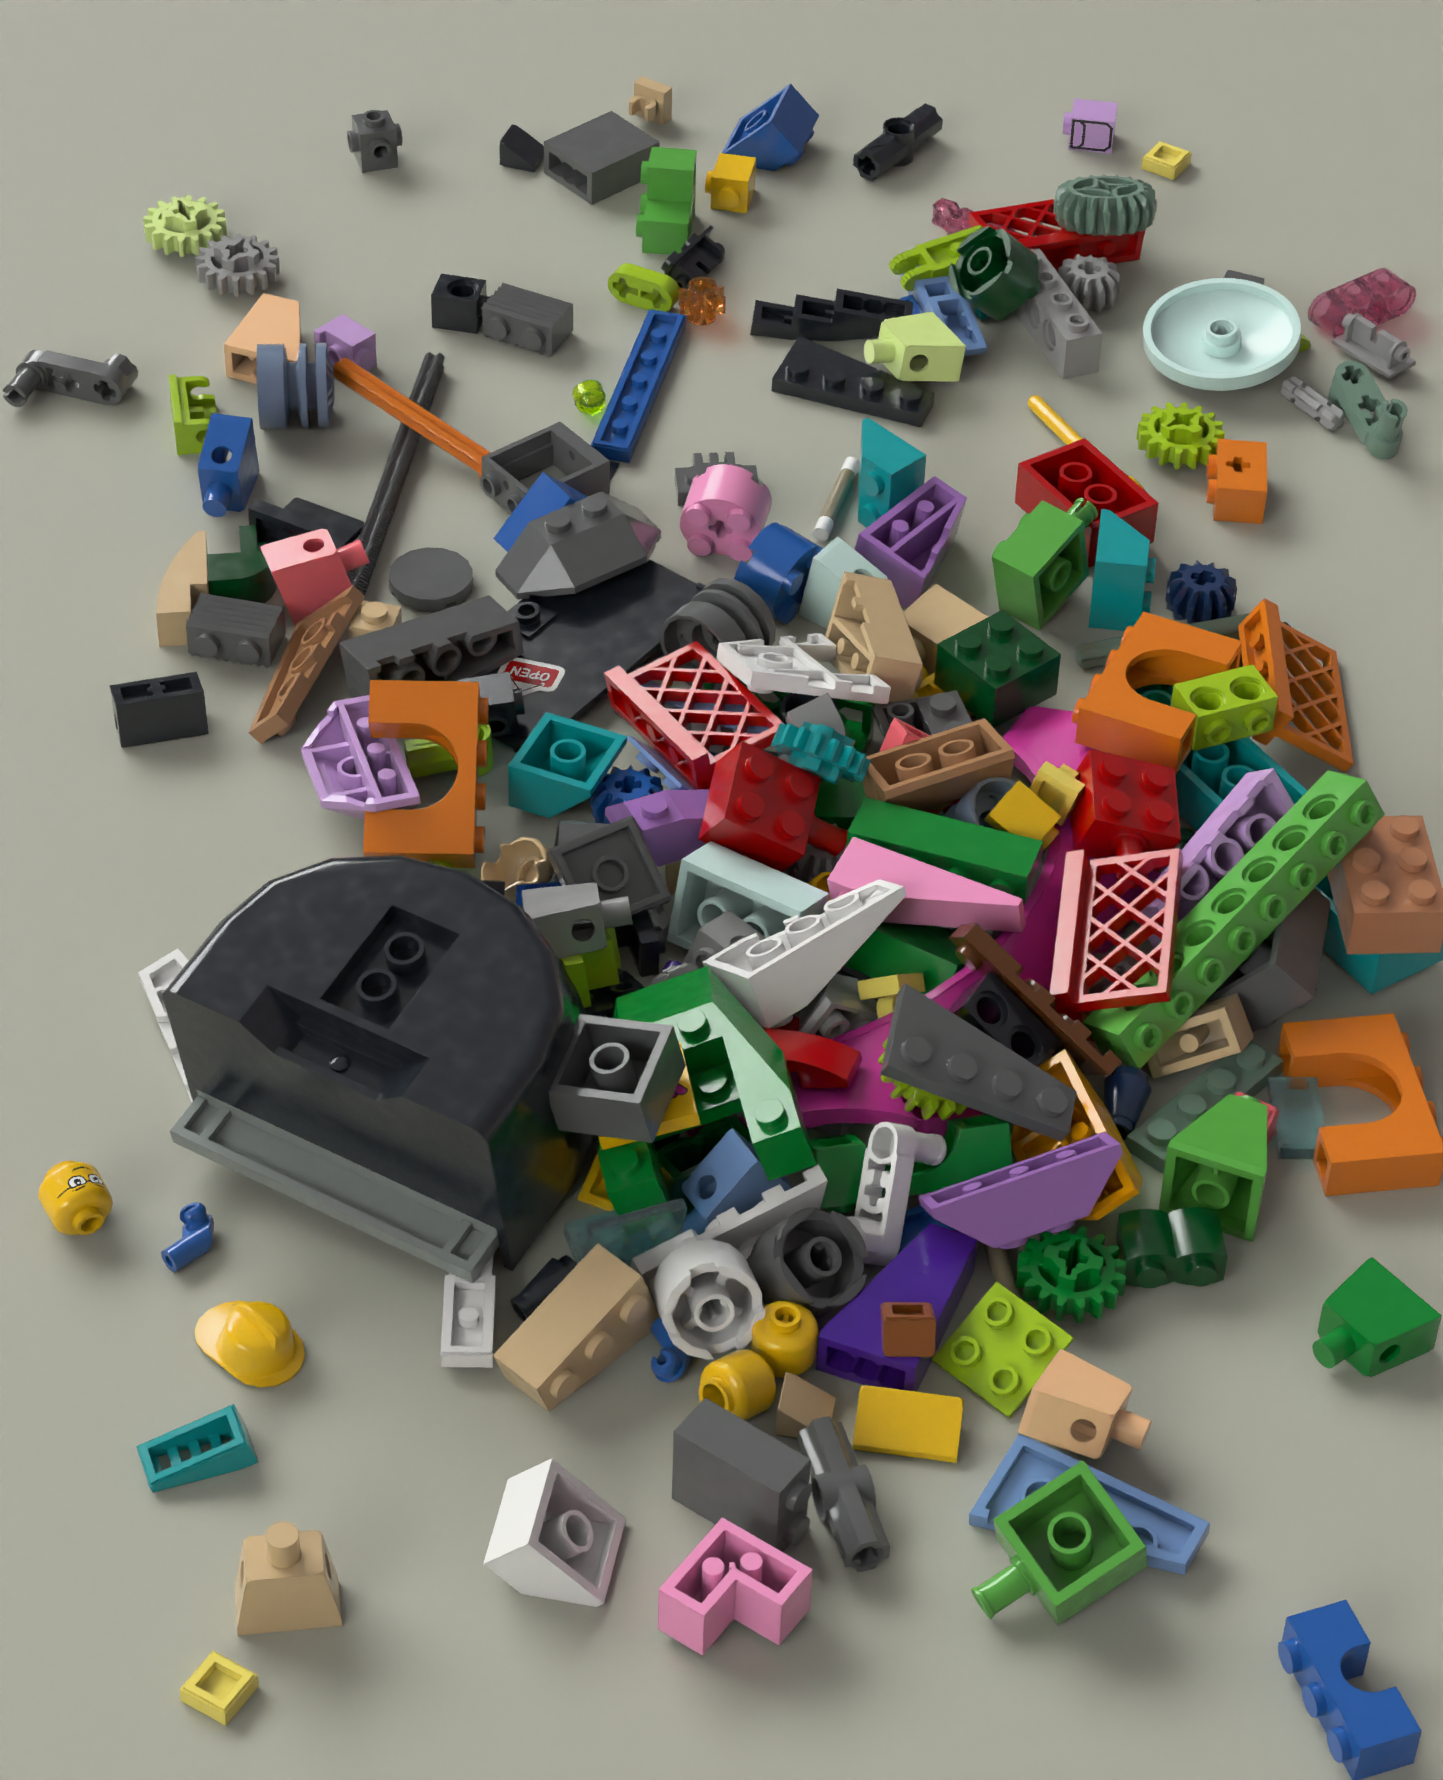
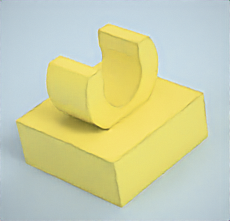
M1046 761L1038 770L1029 789L1062 816L1056 822L1062 826L1071 814L1085 784L1076 779L1079 772L1063 763L1060 768H1057Z
M923 973L896 974L857 981L859 999H878L876 1010L879 1019L894 1012L898 991L905 983L919 992H926Z

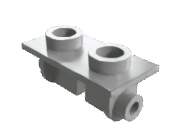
M1348 313L1342 321V326L1345 328L1344 334L1332 340V344L1388 379L1416 364V361L1409 357L1411 351L1407 348L1405 341L1398 339L1384 329L1379 331L1376 337L1377 325L1359 313L1354 315Z

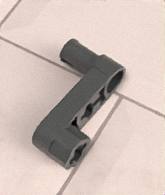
M32 350L28 352L17 366L14 378L4 387L3 392L5 393L3 397L10 405L21 407L24 406L35 389H41L46 392L113 406L118 404L137 379L138 370L128 357L122 354H113L111 358L106 359L102 363L49 350Z

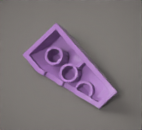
M710 789L664 790L606 807L605 815L610 823L633 815L656 866L660 867L680 861L707 844L698 840Z

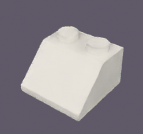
M551 1458L507 1480L483 1565L521 1594L598 1607L605 1602L626 1517Z

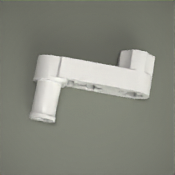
M881 1122L872 1130L868 1148L865 1150L855 1215L846 1217L858 1229L865 1242L867 1258L863 1259L864 1264L885 1266L897 1256L901 1243L914 1162H922L933 1166L940 1164L946 1155V1142L941 1135L916 1132L908 1125L891 1122ZM885 1165L891 1166L890 1171H885ZM883 1188H886L885 1197H882Z

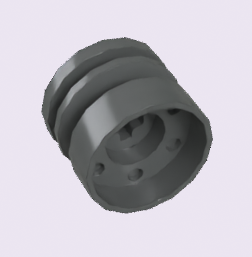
M719 578L706 585L701 592L692 598L690 603L683 605L665 621L661 628L660 644L664 656L698 641L716 659L718 644L723 642L762 639L764 640V645L772 646L775 642L776 626L771 611L763 599L749 586L735 579ZM694 659L681 665L679 668L699 669L700 662ZM686 682L690 686L693 684V682ZM715 683V690L721 691L723 684Z

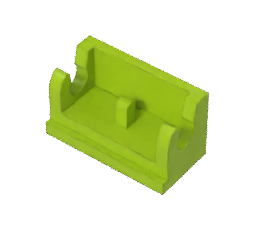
M176 374L168 375L177 455L199 454L202 451L211 414H217L214 395H194L191 393V390L195 387H208L210 385L209 379L204 376L177 377Z

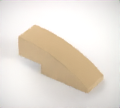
M197 531L182 546L171 561L162 579L156 608L159 647L188 645L186 622L189 620V615L192 613L195 604H197L200 593L209 594L206 531Z

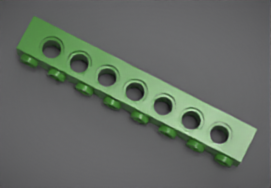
M1328 770L1177 924L1170 1001L1094 1010L1083 1021L1084 1026L1092 1032L1091 1037L1102 1055L1111 1050L1122 1063L1140 1069L1385 815L1367 780ZM1149 970L1133 985L1137 988L1158 986V975Z

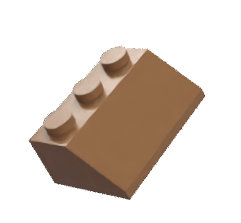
M983 718L867 756L866 758L871 759V763L862 781L865 796L920 811L929 808H946L954 800L963 797L977 783L989 777H1005L1010 779L1015 761L1014 749Z

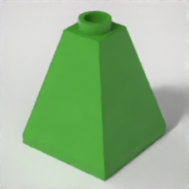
M1229 1094L1172 1138L1167 1147L1159 1210L1168 1213L1188 1207H1205L1217 1210L1223 1233L1253 1242L1256 1236L1267 1172V1105L1261 1104L1258 1099L1252 1096Z

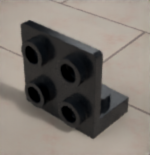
M298 497L294 498L284 508L256 499L248 507L249 525H256L257 542L265 541L266 544L323 528L328 530L336 549L352 543L361 534L364 527V522Z

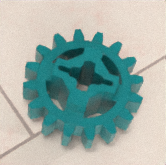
M804 721L803 726L799 728L790 723H787V725L780 723L771 743V746L776 748L777 752L787 755V758H789L788 763L820 777L821 782L828 781L838 784L842 777L850 782L857 781L862 783L871 763V759L866 758L867 755L856 751V748L853 747L855 743L853 739L823 724L816 725Z

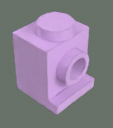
M344 314L314 330L315 359L316 343H327V352L333 367L342 358L350 359L367 371L377 366L376 334Z

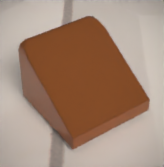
M883 1302V1304H880L882 1349L885 1356L931 1357L934 1355L936 1319L932 1304L929 1302Z

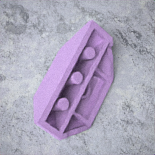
M369 695L333 701L327 710V716L316 726L301 748L303 761L321 807L364 820L365 811L376 813L390 809H416L420 804V795L396 738H371L368 723Z

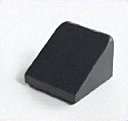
M512 124L500 140V165L534 172L544 159V146L523 129Z

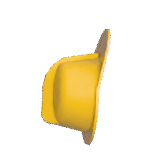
M239 1300L222 1303L209 1309L198 1320L195 1328L196 1343L204 1354L246 1385L259 1388L281 1385L291 1380L300 1371L305 1358L303 1341L292 1328L286 1314L272 1303Z

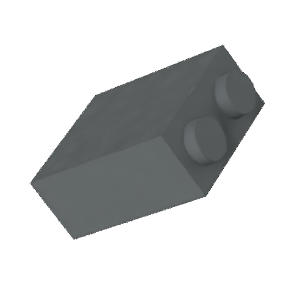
M610 111L544 141V173L593 205L640 183L642 161H649L651 148L660 147V142L613 111Z
M704 1398L673 1431L672 1499L715 1525L723 1517L784 1552L789 1545L796 1546L801 1542L810 1525L807 1509L808 1500L812 1492V1485L809 1483L811 1459L709 1399Z

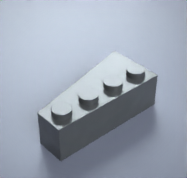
M490 595L339 642L350 698L369 695L370 680L458 681L459 679L484 676L524 653L519 621Z

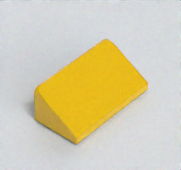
M863 1385L860 1387L852 1449L957 1463L964 1400L960 1397Z

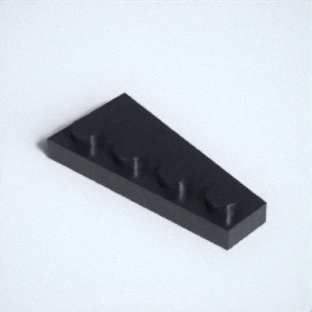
M798 336L772 378L773 392L916 427H922L934 406V392L908 381L899 380L894 375L801 336Z

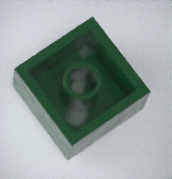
M1001 610L937 644L934 684L944 692L957 690L965 708L978 719L985 718L995 728L1023 713L1027 708L1036 706L1057 694L1061 654L1005 611Z

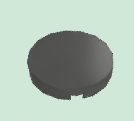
M425 547L411 550L398 557L390 566L389 589L392 595L393 593L396 594L398 601L404 606L418 611L436 612L446 609V604L456 601V605L465 601L472 592L473 569L468 560L457 552L448 549Z

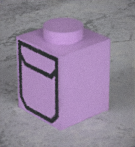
M1074 98L1072 113L1065 112L1063 134L1069 135L1068 149L1112 154L1118 103Z

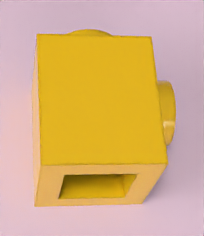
M719 153L714 171L707 172L705 181V193L711 194L710 209L739 213L748 212L755 191L756 157Z
M1019 780L1009 789L984 820L996 830L1043 841V852L1059 834L1054 825L1062 816Z

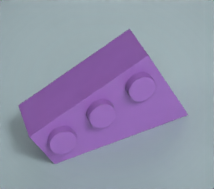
M933 476L859 533L855 550L885 574L888 580L892 581L900 605L906 609L928 590L957 534L967 497L936 476Z

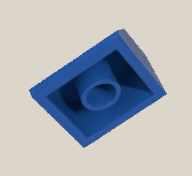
M789 84L739 119L722 153L756 157V168L775 171L784 164L791 166L804 155L805 150L803 147L815 133L813 127L819 114L794 86Z

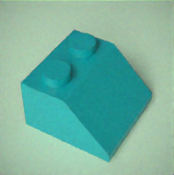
M868 417L862 420L858 477V522L866 528L924 484L926 454Z
M1101 509L1088 627L1125 631L1127 626L1135 625L1143 611L1150 613L1152 591H1145L1144 589L1145 583H1154L1156 558L1148 557L1149 539L1111 510Z
M545 712L508 765L509 806L551 818L590 798L626 746L627 736Z

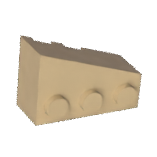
M597 1243L494 1353L493 1357L508 1381L550 1412L651 1332L650 1327L660 1315L643 1277Z

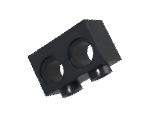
M992 971L967 987L949 1009L953 1014L1037 1067L1059 1040Z

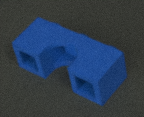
M1342 1600L1286 1617L1282 1641L1278 1643V1655L1284 1670L1288 1674L1293 1673L1299 1683L1307 1712L1312 1718H1318L1324 1728L1332 1757L1336 1762L1344 1764L1352 1780H1361L1413 1764L1422 1730L1396 1686L1378 1692H1366L1353 1687L1346 1681L1364 1674L1371 1642L1347 1600Z

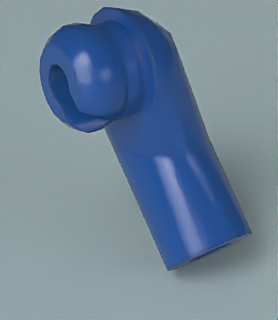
M659 1317L652 1323L650 1330L663 1349L660 1350L658 1358L652 1357L651 1368L657 1379L662 1382L671 1383L683 1378L693 1356L687 1355L672 1343Z

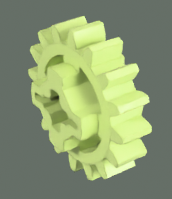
M187 195L185 198L173 196L170 203L158 201V209L148 208V216L143 217L146 242H152L154 250L164 248L165 255L178 251L180 257H184L187 254L198 256V249L208 248L209 240L219 242L221 241V236H227L224 209H218L217 202L206 204L205 197L193 201L191 195Z

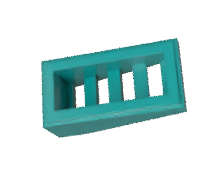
M234 1404L136 1446L149 1488L153 1493L238 1471L259 1462L245 1422ZM232 1438V1441L223 1444L222 1440ZM210 1443L212 1449L203 1453L201 1446ZM189 1449L192 1458L183 1461L180 1451ZM168 1454L172 1467L162 1470L158 1457Z

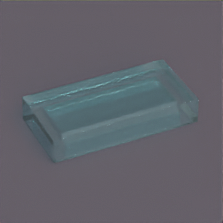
M1269 1077L1267 1085L1269 1104L1275 1106L1279 1111L1274 1135L1278 1159H1313L1319 1127H1325L1317 1077Z

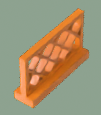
M1264 598L1238 625L1239 639L1242 641L1243 667L1253 664L1278 696L1273 730L1253 735L1252 739L1267 746L1275 737H1278L1346 772L1354 763L1336 651L1281 622L1278 605ZM1316 658L1322 661L1323 667H1322L1321 664L1316 660ZM1290 721H1292L1298 729L1290 726Z

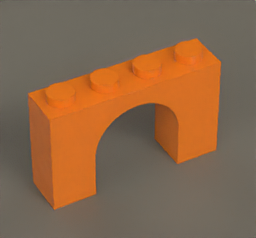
M1143 611L1135 625L1127 626L1119 649H1112L1109 653L1103 673H1096L1094 675L1087 697H1080L1072 715V723L1077 724L1075 743L1103 752L1175 768L1176 774L1192 749L1197 714L1147 699L1138 694L1135 689L1155 684L1174 686L1177 683L1239 668L1242 641Z
M370 680L368 723L371 738L424 739L434 742L443 747L452 756L458 767V772L451 790L444 798L429 807L413 810L390 809L376 813L365 811L364 857L402 855L449 868H475L476 853H484L485 826H477V810L486 809V783H478V767H487V740H479L480 725H488L489 698L480 697L479 682Z
M1394 1013L1283 1023L1277 1056L1284 1060L1282 1073L1288 1090L1331 1086L1355 1087L1377 1096L1392 1111V1114L1374 1122L1319 1127L1313 1163L1324 1195L1334 1196L1439 1186L1443 1170V1136H1440L1436 1126V1109L1431 1100H1426L1423 1092L1421 1069L1412 1063L1409 1037L1406 1032L1400 1031Z

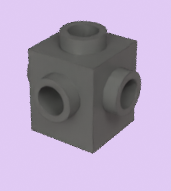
M369 110L363 114L352 115V130L347 131V142L351 153H354L362 173L398 168L397 146H402L403 144L402 131L399 123H393L388 110Z

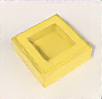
M1159 141L1142 158L1141 169L1175 180L1190 165L1192 153Z
M212 1651L179 1689L181 1702L226 1726L259 1687L257 1674Z

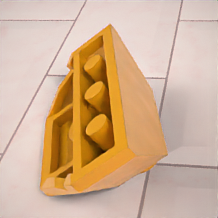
M1064 1049L1038 1067L1077 1092L1069 1134L1062 1141H1058L1014 1124L1011 1148L1017 1161L1021 1162L1102 1132H1106L1120 1143L1123 1153L1089 1216L1078 1219L1099 1220L1139 1194L1143 1178L1108 1109L1071 1055Z

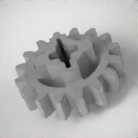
M236 234L235 239H229L223 235L219 242L209 240L208 248H199V256L195 257L196 274H198L199 283H206L207 290L218 288L219 295L230 293L234 294L235 297H239L241 291H247L250 295H254V289L267 290L268 282L276 283L277 274H280L277 248L269 247L268 240L258 243L255 235L248 238L241 234Z

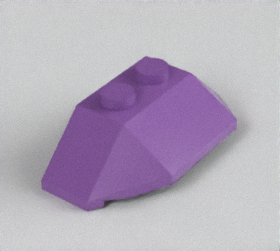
M1102 1132L1087 1139L918 1197L921 1206L934 1219L994 1249L997 1247L1001 1249L1016 1248L1025 1244L1029 1236L1043 1231L1050 1233L1061 1232L1074 1226L1075 1220L1089 1216L1123 1152L1119 1142L1108 1133Z

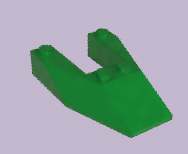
M708 966L616 998L613 1018L674 1026L678 1042H681L701 1124L656 1136L653 1143L636 1141L602 1150L597 1135L598 1157L607 1195L625 1231L673 1215L655 1142L727 1116L744 1112L752 1144L768 1181L817 1165L783 1051Z

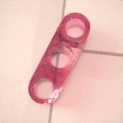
M1385 267L1317 296L1309 307L1308 319L1335 339L1344 334L1345 328L1342 326V321L1348 313L1353 315L1359 313L1378 326L1406 313L1415 301L1416 289Z

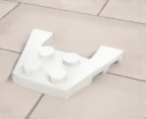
M821 633L808 634L807 642L795 643L796 637L783 636L780 637L779 645L774 646L764 645V640L762 639L718 644L716 659L733 676L747 685V689L752 692L770 694L773 691L813 696H822L829 693L831 698L888 704L891 687L876 675L831 673L819 663L834 662L837 645Z

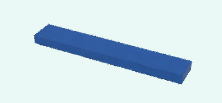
M652 309L648 311L591 443V446L608 460L630 463L686 329L687 315Z

